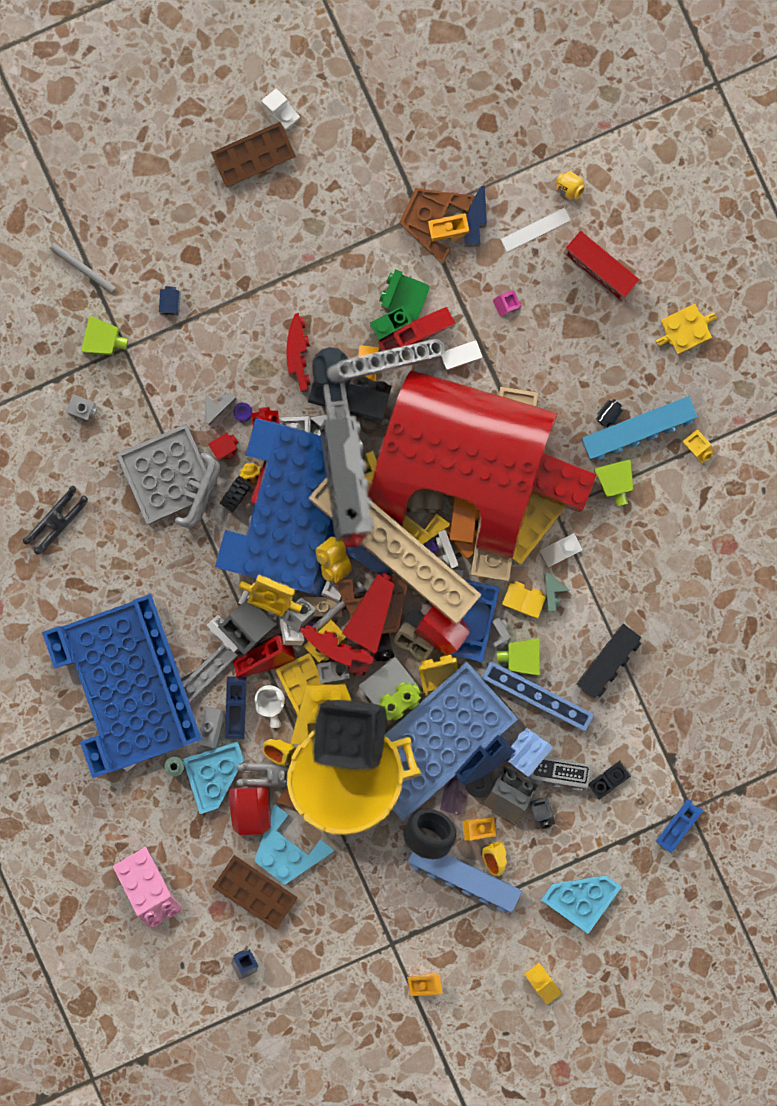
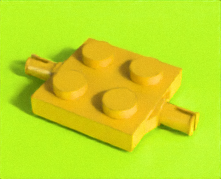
M693 304L662 319L660 322L665 330V336L655 340L658 347L669 342L676 354L679 355L712 339L707 323L716 320L717 317L714 312L703 317L696 304Z
M258 575L256 582L252 585L241 580L239 588L249 592L247 603L283 617L288 609L300 613L302 605L292 602L294 589Z

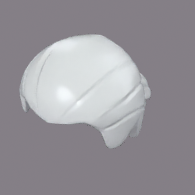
M266 685L261 687L255 695L256 711L258 714L270 718L271 728L281 727V722L278 714L281 713L284 707V694L279 688Z

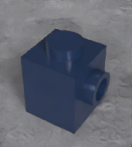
M250 949L245 952L242 950L232 958L231 964L239 980L257 972L258 964Z

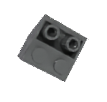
M248 599L218 626L244 655L254 649L277 625L262 608L247 603Z
M504 766L483 805L517 824L525 812L537 785Z

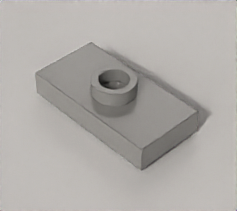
M211 707L206 708L200 732L202 740H199L198 744L216 749L225 711Z

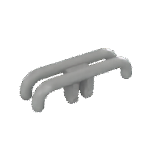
M202 453L200 456L208 465L202 482L198 483L188 478L184 481L188 485L199 488L197 494L185 489L180 491L181 494L195 499L189 515L186 518L177 517L175 519L177 525L185 528H192L199 524L220 473V463L215 457L207 453Z
M238 764L237 769L239 771H267L266 779H238L237 785L239 787H288L287 780H284V772H288L290 764L286 767L278 764Z

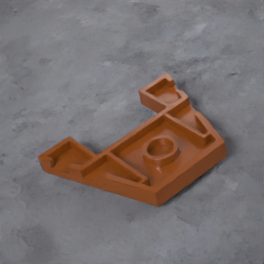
M415 188L399 224L440 263L444 264L451 247L438 241H432L428 221L443 218L449 204L468 212L475 196Z
M392 574L393 582L395 583L394 594L391 596L382 634L398 632L408 584L397 574ZM352 579L340 580L335 585L352 617L363 598L354 597Z

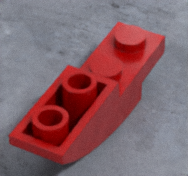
M444 307L398 329L391 336L378 342L382 351L424 342L456 323L448 307Z
M295 313L287 338V367L289 376L297 374L300 391L306 392L308 391L307 386H311L309 374H304L303 368L307 367L305 356H300V354L306 353V347H310L308 335H303L302 329L306 328L304 317H299V313Z
M308 625L300 630L315 648L331 659L351 666L353 659L372 664L374 657L370 656L371 652L360 649L358 653L352 651V646L342 643L338 647L339 639L335 638V633L325 631L324 634L318 633V628Z

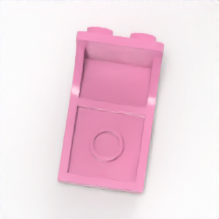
M146 847L113 866L137 916L147 927L158 926L163 920L175 916L182 909L168 889Z

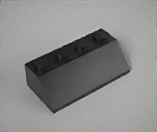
M365 376L352 379L345 385L349 414L382 422L392 385H388L383 381L369 380ZM313 380L307 402L326 407L323 387H317Z

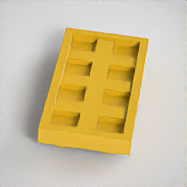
M531 494L513 557L520 565L523 563L566 507Z
M310 653L276 669L297 715L299 714L306 685L325 684L320 683L318 668ZM315 723L307 724L308 734L315 730Z

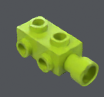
M403 682L395 688L397 692L392 695L387 693L379 699L381 703L378 705L385 706L386 718L389 721L392 718L394 721L398 720L404 715L402 711L408 707L412 710L420 704L418 700L421 699L419 694L422 692L416 684L412 685L410 682L408 684ZM404 693H410L411 698L409 700L404 699ZM394 704L395 710L389 711L388 705Z

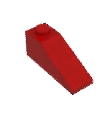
M277 635L234 660L237 678H242L279 668L294 660L295 654L293 646L284 645L283 637Z

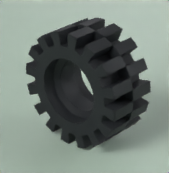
M238 476L225 493L220 504L233 513L252 484Z

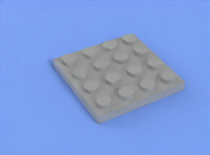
M187 423L116 454L147 525L193 505L195 499L181 494L180 491L185 489L197 494L199 488L188 485L184 481L188 478L201 483L206 472V466L200 457L201 455ZM215 487L213 488L210 497L217 494Z

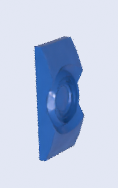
M464 579L481 596L462 617L468 625L469 635L458 651L450 655L483 662L500 587Z

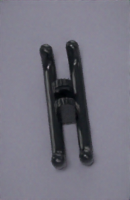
M70 486L65 495L39 524L23 538V544L28 545L47 525L53 529L46 539L34 549L36 555L43 553L87 504L88 498L82 496L65 517L59 513L76 493L75 486Z

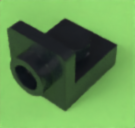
M389 633L381 634L376 653H373L376 661H387L395 657Z
M548 796L529 802L537 829H548L555 824Z

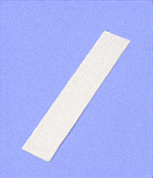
M563 208L502 238L501 241L508 252L571 221L566 209Z

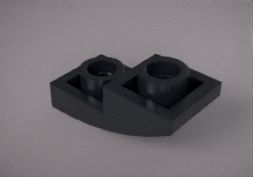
M619 760L592 780L588 786L600 800L632 775L621 760Z

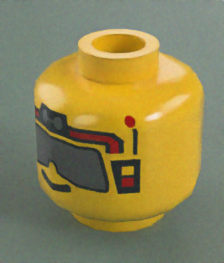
M571 171L560 174L556 180L557 192L569 200L578 199L585 190L584 180Z

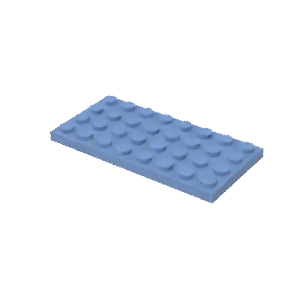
M467 661L385 733V736L391 742L403 738H411L412 752L417 768H420L421 772L420 776L403 781L399 798L392 808L402 821L454 777L456 771L480 745L486 748L497 735H501L518 720ZM398 749L404 771L410 770L404 749Z

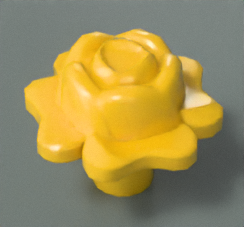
M246 463L240 470L239 476L245 480L249 479L250 483H254L257 481L256 476L260 475L262 468L254 463Z

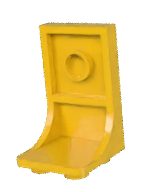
M447 655L440 657L438 662H433L432 659L421 661L418 670L425 698L458 669L456 658Z

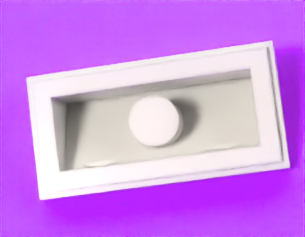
M477 341L449 349L441 355L446 371L483 358Z

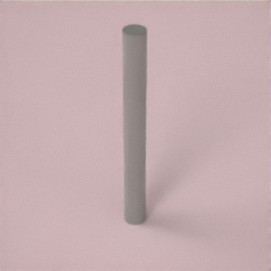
M52 244L50 249L110 293L114 292L116 289L114 285L57 244Z

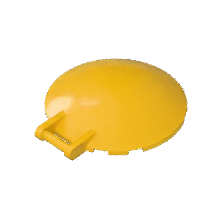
M314 731L307 735L308 738L298 745L293 753L287 774V784L293 805L299 814L312 826L332 834H354L367 830L382 821L396 804L403 781L421 775L420 768H417L411 748V738L409 737L391 742L385 736L380 764L374 769H346L314 763ZM398 749H404L410 770L404 771Z

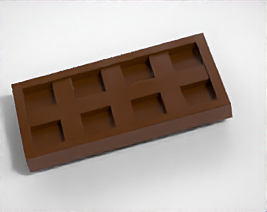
M281 121L211 152L226 188L296 158Z
M233 855L213 885L214 889L276 930L298 898L236 855Z

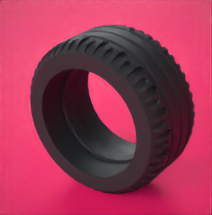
M420 809L409 818L404 828L403 836L406 845L411 851L420 857L434 860L440 859L449 853L456 840L457 832L453 822L442 812L434 809ZM419 828L432 830L441 840L428 838Z

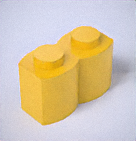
M330 537L316 548V558L321 564L322 576L325 580L337 583L352 571L343 541L336 542L335 537Z
M515 581L514 584L509 583L501 605L538 619L546 597L542 595V591L532 588V591L527 590L524 584Z

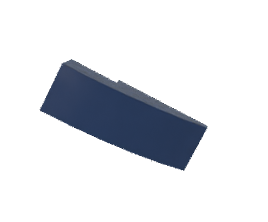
M485 186L480 187L467 217L469 233L465 235V247L480 246L479 227L487 226Z
M227 677L225 739L245 738L247 677Z
M497 735L486 748L480 745L455 774L462 784L467 785L495 770L515 750L506 739Z

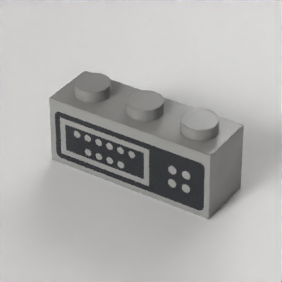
M545 757L532 772L530 779H534L533 783L545 785L546 781L552 782L554 787L564 788L565 784L571 785L573 790L583 791V788H588L591 765Z

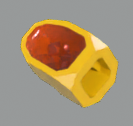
M269 739L263 743L262 751L269 760L286 767L291 763L296 747L279 739Z
M502 841L491 843L482 849L485 865L494 876L502 875L507 864V852Z

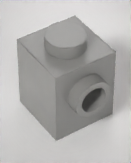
M73 394L66 412L83 420L90 421V418L94 419L96 415V403Z

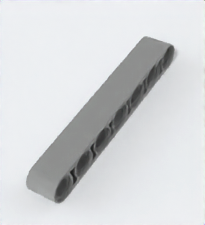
M433 339L344 360L328 369V377L332 382L339 383L430 361L444 353V345L440 340Z

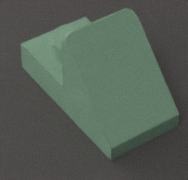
M545 573L547 612L556 611V607H559V597L555 596V592L570 590L550 573Z

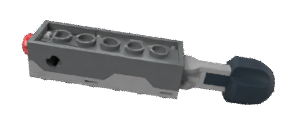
M328 347L320 350L315 355L312 361L314 384L317 387H323L327 419L323 421L320 427L335 540L336 542L344 541V546L351 548L360 546L362 541L368 537L374 528V520L369 515L371 500L367 498L368 480L364 479L363 474L366 471L365 461L361 460L363 445L362 441L358 439L360 424L356 422L355 416L350 417L345 385L351 380L335 383L328 377V369L341 361L348 360V357L339 348Z

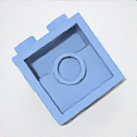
M526 728L523 732L519 733L518 739L512 745L515 752L506 761L529 777L553 747L536 733Z

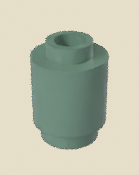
M174 756L165 762L164 768L168 775L178 776L184 771L185 765L180 757ZM172 763L177 764V770L171 769L170 766Z

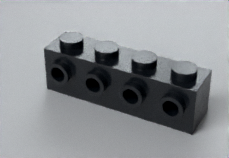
M624 623L621 624L577 681L576 685L595 699L597 696L600 698L606 691L604 686L607 682L610 681L612 683L618 675L616 671L620 665L624 667L629 661L628 655L632 650L636 652L642 644L640 639L642 637Z

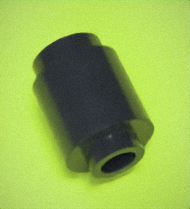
M615 399L612 401L607 400L597 413L596 420L606 428L610 425L612 426L623 412L621 409L622 405Z

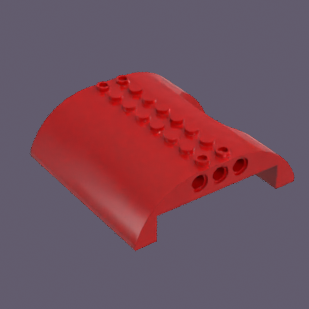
M410 370L400 390L388 425L368 498L400 526H403L408 510L407 503L410 497L417 491L431 490L468 501L475 505L481 516L476 549L513 559L525 513L558 413Z

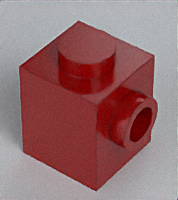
M226 432L208 445L217 460L221 461L224 458L229 460L236 455L235 451L238 450L236 445L239 443L234 434L229 435Z
M352 649V651L359 653L360 649ZM353 659L351 666H349V672H353L354 676H364L365 672L369 671L368 663Z

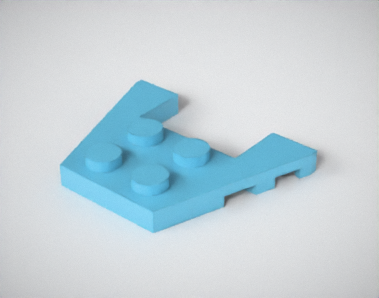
M275 804L271 811V828L263 834L254 862L285 885L331 854L334 849L320 839L310 854H306L277 831L289 814Z

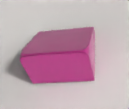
M514 290L493 299V303L500 316L521 308Z

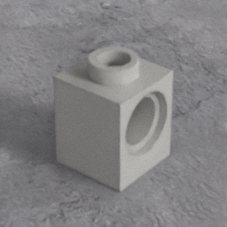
M302 597L296 602L302 605L300 613L288 609L283 619L297 633L312 620L316 608Z
M338 661L317 664L320 683L350 678L348 665Z

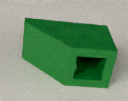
M403 305L370 322V326L380 342L413 321Z

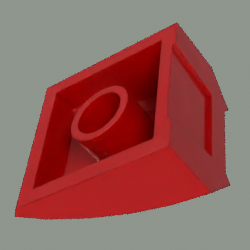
M432 605L414 633L444 654L449 655L458 651L470 632L468 625L462 618L455 625Z
M270 788L229 789L233 830L239 835H259L268 831L271 828Z

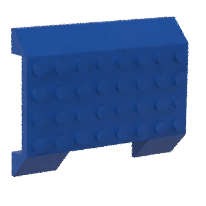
M255 418L245 456L267 461L247 535L224 531L215 568L256 579L260 575L286 585L289 588L324 597L321 594L327 580L322 576L321 564L316 558V548L330 537H335L333 520L308 500L312 493L326 479L321 436Z
M152 594L134 599L130 603L65 626H58L42 632L54 669L75 663L99 735L80 741L92 778L117 771L202 740Z

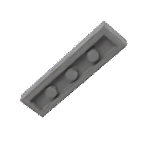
M224 643L183 682L189 703L239 656L236 652L228 649Z

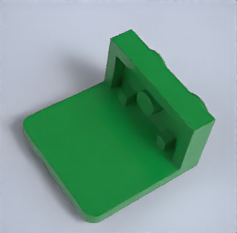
M395 269L394 274L390 273L386 283L389 286L387 291L383 290L379 300L382 302L381 308L393 311L404 305L411 319L417 320L430 286L402 274V271Z

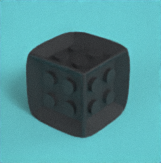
M325 700L321 702L315 721L313 741L314 763L358 770L376 768L380 764L383 753L386 726L385 706L349 700Z

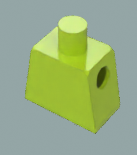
M89 316L81 352L84 354L113 356L115 348L126 350L128 339L118 336L120 331L118 327Z
M630 459L595 468L594 473L597 474L596 478L605 497L614 496L617 507L628 504L625 493L633 491Z
M540 638L508 643V651H497V663H508V670L540 675Z

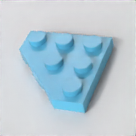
M238 742L183 759L200 814L218 809L238 772V764L244 761Z
M606 875L551 884L541 900L588 934L619 892L621 886Z

